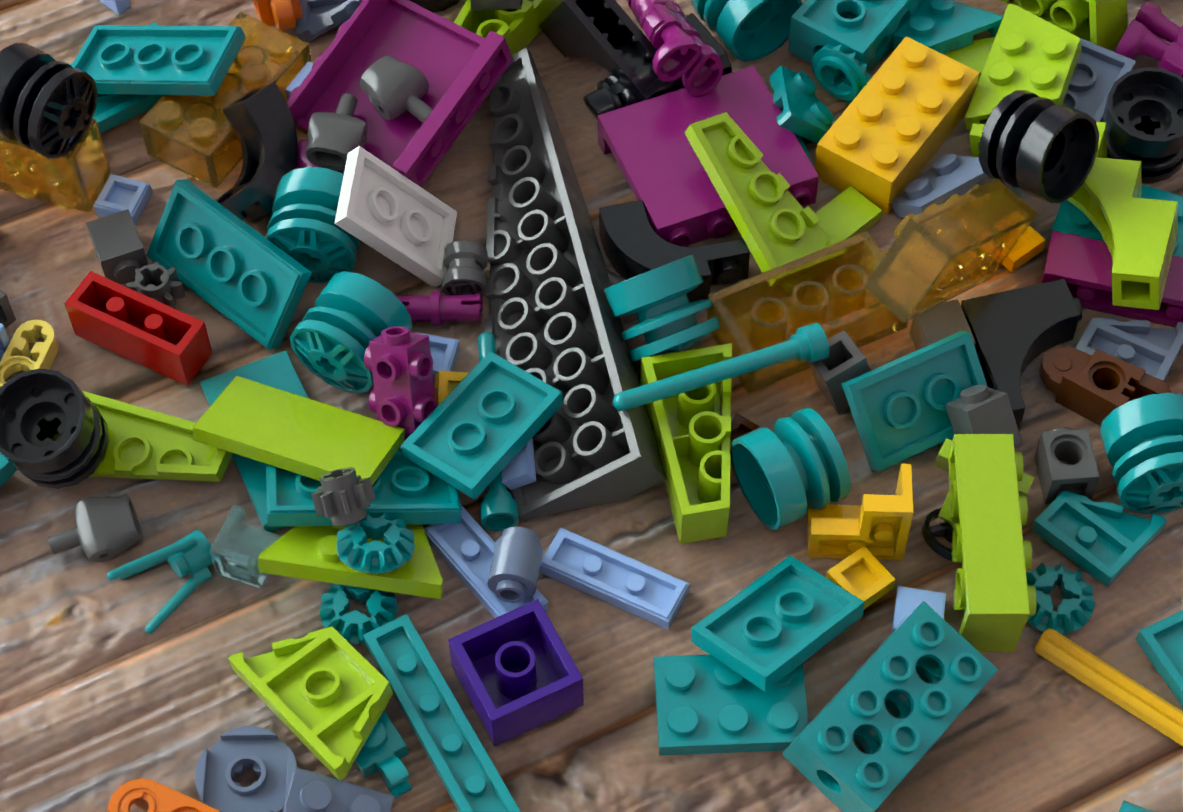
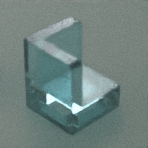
M233 505L210 549L216 573L260 588L267 574L259 573V554L277 541L280 536L249 526L244 508Z

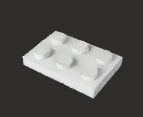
M361 146L348 152L334 224L432 287L436 288L441 285L443 275L447 272L443 261L444 248L453 242L457 211Z

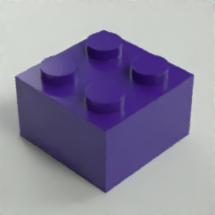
M539 599L448 639L451 666L494 747L584 705L583 678Z

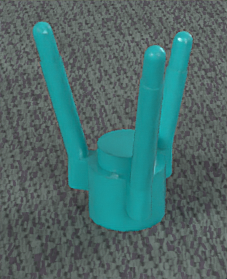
M198 529L165 548L124 564L107 573V579L110 581L118 578L125 579L168 560L170 566L180 578L186 574L191 576L183 587L147 624L145 631L148 634L153 633L198 585L212 577L207 567L215 563L217 557L208 539Z

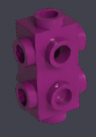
M395 326L382 330L380 336L369 341V346L364 354V365L367 370L372 371L374 389L371 391L368 400L370 411L377 414V420L382 421L387 426L404 428V440H406L437 408L432 372L433 359L428 335L412 333L407 327Z

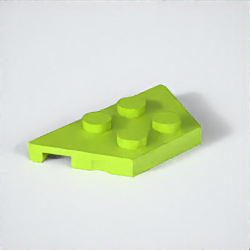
M1008 4L965 115L966 129L971 130L973 123L980 124L981 120L988 119L999 102L1016 90H1027L1037 94L1039 97L1050 99L1056 105H1062L1082 50L1081 38L1015 4Z
M422 524L405 525L406 529L413 530L414 553L406 564L385 573L360 572L348 567L341 561L336 550L337 533L339 530L345 529L346 525L295 526L262 551L258 557L259 573L434 599H442L443 579ZM370 538L367 539V542H368V543H370L371 541H373V540L370 539ZM381 538L380 540H377V541H379V542L382 543V542H384V539Z
M332 626L310 632L305 637L299 639L289 638L272 643V652L247 659L243 651L231 655L228 660L233 671L339 781L345 778L393 695L389 681Z

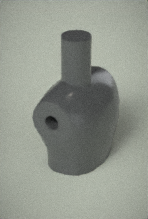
M391 55L377 60L361 77L360 88L367 94L375 110L385 120L394 119L408 111L424 123L433 110L421 100L429 89V82L424 74L412 65L399 61Z
M343 94L336 113L316 112L312 114L307 134L308 147L306 150L307 158L312 164L321 168L343 171L345 170L348 152L358 146L364 147L367 139L368 124L363 120L353 117L358 103V99L354 95Z
M128 494L118 497H89L79 501L75 505L76 527L48 536L49 545L54 554L81 545L88 559L96 563L108 561L143 540L139 520Z

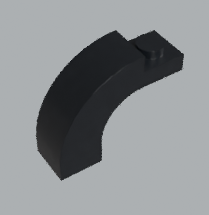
M275 82L252 89L222 110L239 138L243 153V164L240 176L233 187L215 201L239 219H244L245 221L266 216L272 211L277 187L282 176L296 169L298 139L295 123L289 106Z
M642 200L599 208V235L606 257L615 271L627 280L692 254L704 282L687 293L689 302L710 299V288L712 285H728L738 280L748 279L750 250L744 239L702 247H682L667 242L655 233L648 221Z

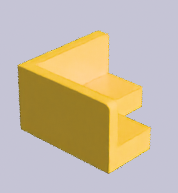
M901 464L895 495L863 494L862 505L828 504L826 508L821 510L812 509L808 505V558L845 559L862 546H865L877 560L903 561L914 513L911 464Z

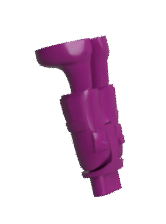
M627 0L628 6L641 28H643L647 38L654 48L657 49L652 65L657 77L662 81L670 82L682 76L683 86L693 96H703L711 92L718 85L723 74L721 59L711 46L702 41L699 32L685 19L681 7L674 0Z
M1146 1L1139 9L1135 20L1133 19L1129 24L1115 52L1132 60L1139 55L1154 58L1160 61L1158 68L1179 74L1183 78V25L1179 27L1162 14L1160 7Z

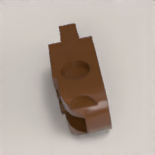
M1071 346L1049 349L1043 356L1039 370L1040 378L1046 385V388L1057 394L1055 402L1101 426L1102 421L1113 410L1131 400L1152 394L1171 393L1169 386L1161 379L1145 373L1146 370L1098 349H1096L1093 355Z

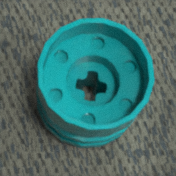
M692 0L695 13L701 20L706 22L710 30L717 33L719 40L735 58L743 62L756 61L781 47L789 39L791 17L802 5L801 0Z
M299 168L282 176L272 207L273 215L268 223V232L265 236L266 239L310 270L312 274L308 282L328 283L336 273L343 271L352 272L356 265L357 251L361 243L358 238L334 224L344 174L328 168Z
M693 254L604 289L614 317L636 314L638 319L637 324L621 334L623 340L643 334L647 342L628 351L632 362L643 357L679 352L700 343L712 331L721 327L717 316L699 323L696 320L694 313L713 306L711 299L689 302L687 297L688 292L704 282Z
M343 271L334 274L315 302L316 307L310 308L307 311L302 322H299L292 332L290 342L298 359L314 375L336 388L358 394L368 392L373 385L372 371L367 370L364 365V354L369 346V341L380 336L382 330L389 327L402 326L407 327L410 331L412 329L411 316L404 304L390 290L362 274Z
M1174 393L1147 395L1131 400L1113 410L1102 421L1099 433L1109 463L1114 467L1112 475L1123 507L1134 513L1141 514L1166 513L1183 508V395Z
M812 408L797 410L793 412L791 418L782 417L777 419L773 426L774 433L767 427H760L733 439L730 446L731 460L740 488L753 512L771 530L781 529L804 518L807 513V505L812 509L821 510L826 508L829 502H838L847 498L851 492L850 474L840 444L828 424Z

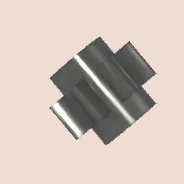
M158 262L145 265L140 269L136 268L135 282L126 283V287L176 309V299L185 297L182 282H179L176 268L173 267L166 270Z
M348 467L330 471L319 478L321 486L317 487V492L311 493L317 516L325 515L326 518H330L333 526L352 524L367 517L366 507L370 506L371 501L376 500L370 477L361 479V475L357 476L355 468Z

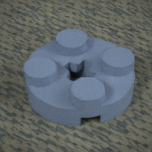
M257 726L234 728L220 735L221 740L215 743L209 751L206 748L200 755L195 769V785L202 803L221 812L283 811L291 777L298 766L294 753L289 746L287 747L284 742L278 739L277 734L269 729ZM253 767L255 775L260 776L257 782H253L248 787H242L241 783L233 782L234 777L243 775L244 768Z

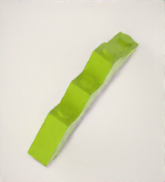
M1096 122L1099 131V143L1094 165L1084 184L1067 200L1084 212L1100 231L1112 256V305L1159 310L1178 235V201L1141 198V161L1106 158V122ZM973 123L969 134L971 157H979V142L985 124Z

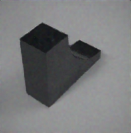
M564 0L539 25V28L564 57L579 55L596 62L617 77L640 101L647 100L666 83V81H662L657 77L652 67L653 57L657 49L654 48L649 39L616 0Z
M1065 279L961 301V308L976 342L975 349L987 386L1008 394L1018 430L1020 429L1026 408L1020 389L1022 373L1036 357L1046 350L1073 340L1078 321L1082 319L1080 300L1077 295H1071Z

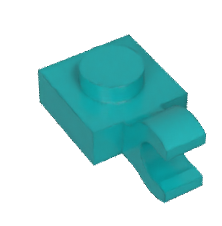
M383 711L354 763L364 779L378 772L388 790L394 796V799L412 790V786L408 781L410 775L400 760L408 755L407 745L386 712Z

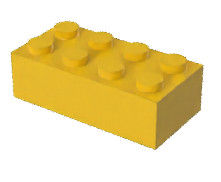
M906 36L817 143L814 168L819 175V180L841 192L850 186L854 187L879 207L883 214L887 215L893 208L891 203L904 192L907 184L916 179L966 115L977 87L980 72Z

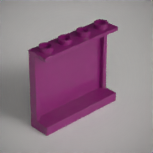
M361 0V4L350 19L339 27L335 39L326 51L316 58L312 70L300 86L292 90L287 104L296 129L308 134L309 122L313 113H336L342 95L346 93L354 95L358 99V103L353 117L363 120L368 124L367 139L363 149L422 188L514 59L505 37L493 31H490L483 38L409 0ZM387 55H391L395 59L420 70L429 82V89L421 100L433 109L424 123L408 111L391 120L382 118L375 110L367 94L360 88V80L365 71L377 60Z
M755 66L723 75L718 85L711 92L703 96L690 95L685 88L598 115V144L603 154H613L637 201L642 200L652 229L669 243L688 247L691 244L712 237L719 238L725 236L730 231L737 229L684 133L690 124L725 112L728 113L763 153L761 160L770 171L776 175L780 173L791 185L788 191L804 209L816 203L819 175L795 134L779 126L776 117L782 112L774 104L773 97Z

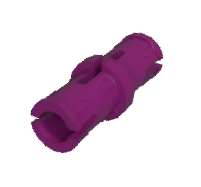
M432 291L431 295H395L410 314L411 322H431L432 326L436 327L442 326L443 322L477 321L478 323L483 320V314L481 313L483 312V298L481 293L474 295H443L442 291Z

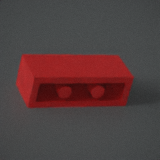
M92 271L87 274L64 303L75 335L183 385L189 386L213 353L205 322Z

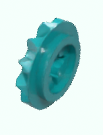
M827 43L812 58L813 73L820 85L830 95L843 102L851 103L872 78L871 74L866 72L867 64L860 62L856 58V52L848 53L841 44L834 47ZM841 71H843L846 74L844 78L841 77Z
M386 513L379 518H372L367 514V517L362 519V521L348 524L345 529L339 530L337 533L336 550L339 558L348 567L360 572L385 573L393 571L406 564L414 553L413 530L406 529L403 519L390 521ZM370 538V539H372L373 541H371L370 543H368V542H367V539ZM381 538H383V539H384V542L381 543V542H379V541H377V540H380Z
M1061 562L1056 566H1045L1041 563L1035 570L1026 572L1027 586H1034L1036 590V613L1034 616H1029L1027 620L1031 626L1042 632L1050 628L1062 635H1066L1080 630L1088 623L1096 603L1093 598V585H1088L1083 580L1081 570L1073 572L1066 569ZM1055 585L1060 586L1061 595L1066 598L1058 605L1056 612L1053 611L1051 596L1046 595L1051 593Z
M332 583L327 593H322L319 613L324 628L332 626L350 644L361 645L364 644V634L396 619L398 607L393 592ZM348 598H355L358 602H363L367 599L366 606L369 618L358 610L348 613L350 611Z

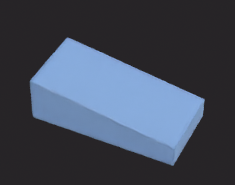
M532 438L502 470V483L510 490L536 481Z

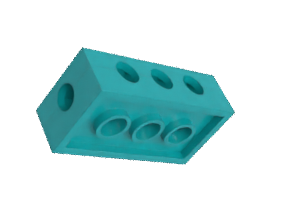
M806 0L791 17L788 51L812 63L814 54L827 43L834 47L841 44L848 53L856 52V58L860 62L867 64L866 72L870 74L893 47V34L927 0ZM841 71V77L844 78L846 74L843 71Z
M923 601L900 623L786 748L782 755L842 812H874L995 675L998 669ZM886 707H888L889 709H891V711L894 713L895 717H893V716L887 711ZM854 741H857L863 747L865 753L857 749Z

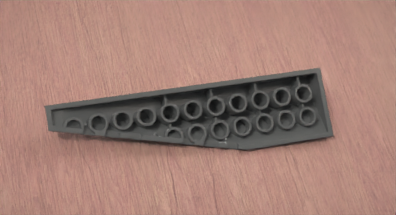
M527 47L512 55L514 60L490 92V112L494 115V128L489 131V146L493 149V165L488 166V182L492 185V198L487 199L486 249L488 251V262L490 263V278L487 280L485 296L489 299V318L484 319V332H490L494 335L497 355L561 391L564 404L532 437L536 481L512 490L514 499L518 503L519 518L523 521L626 500L667 480L646 405L626 411H619L613 405V398L617 393L639 387L640 384L634 363L628 353L630 350L628 342L623 340L621 335L624 332L621 317H614L604 289L610 287L611 283L581 188L532 54ZM568 249L575 251L580 273L563 255Z

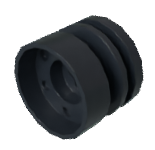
M14 43L4 48L0 52V135L10 140H17L24 147L34 150L48 159L60 158L71 152L84 137L96 110L97 88L94 79L87 72L73 68L64 61H56L49 54L27 43Z
M1140 68L1127 72L1115 81L1109 92L1102 122H1106L1107 129L1106 158L1141 161L1142 183L1153 184L1169 179L1183 165V78L1179 74L1162 68Z
M1016 90L999 102L984 125L979 142V162L982 171L994 180L1005 182L1013 188L1020 187L1026 193L1046 202L1062 203L1072 197L1084 184L1094 165L1099 143V131L1096 121L1087 113L1069 106L1056 105L1050 99L1039 97L1037 94L1027 90Z
M39 368L19 373L2 385L0 388V453L16 469L37 485L55 489L77 485L95 472L105 458L109 443L107 422L98 408L85 396L73 380L58 371ZM59 433L58 439L53 441L52 438Z

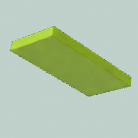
M236 376L193 426V440L318 481H320L319 478L330 471L352 467L355 468L357 476L361 475V479L370 477L372 485L404 442L405 435L404 428L387 426L382 421Z

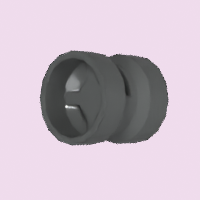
M460 240L448 244L444 248L443 261L447 272L443 275V293L445 295H474L481 293L483 297L487 290V277L483 273L488 261L486 247L478 242Z

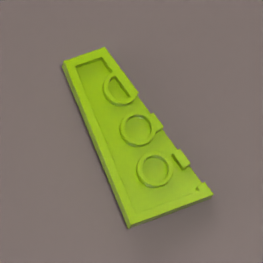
M727 112L689 125L684 133L768 283L837 257L845 249L836 237L830 239L817 223L820 219L809 206L804 209L788 191L791 185L780 173L776 175L771 172L761 160L763 153Z
M83 391L107 422L109 435L105 458L89 477L221 482L233 453L193 440V426L196 422ZM56 434L52 438V440L55 441L56 439H58L60 434Z

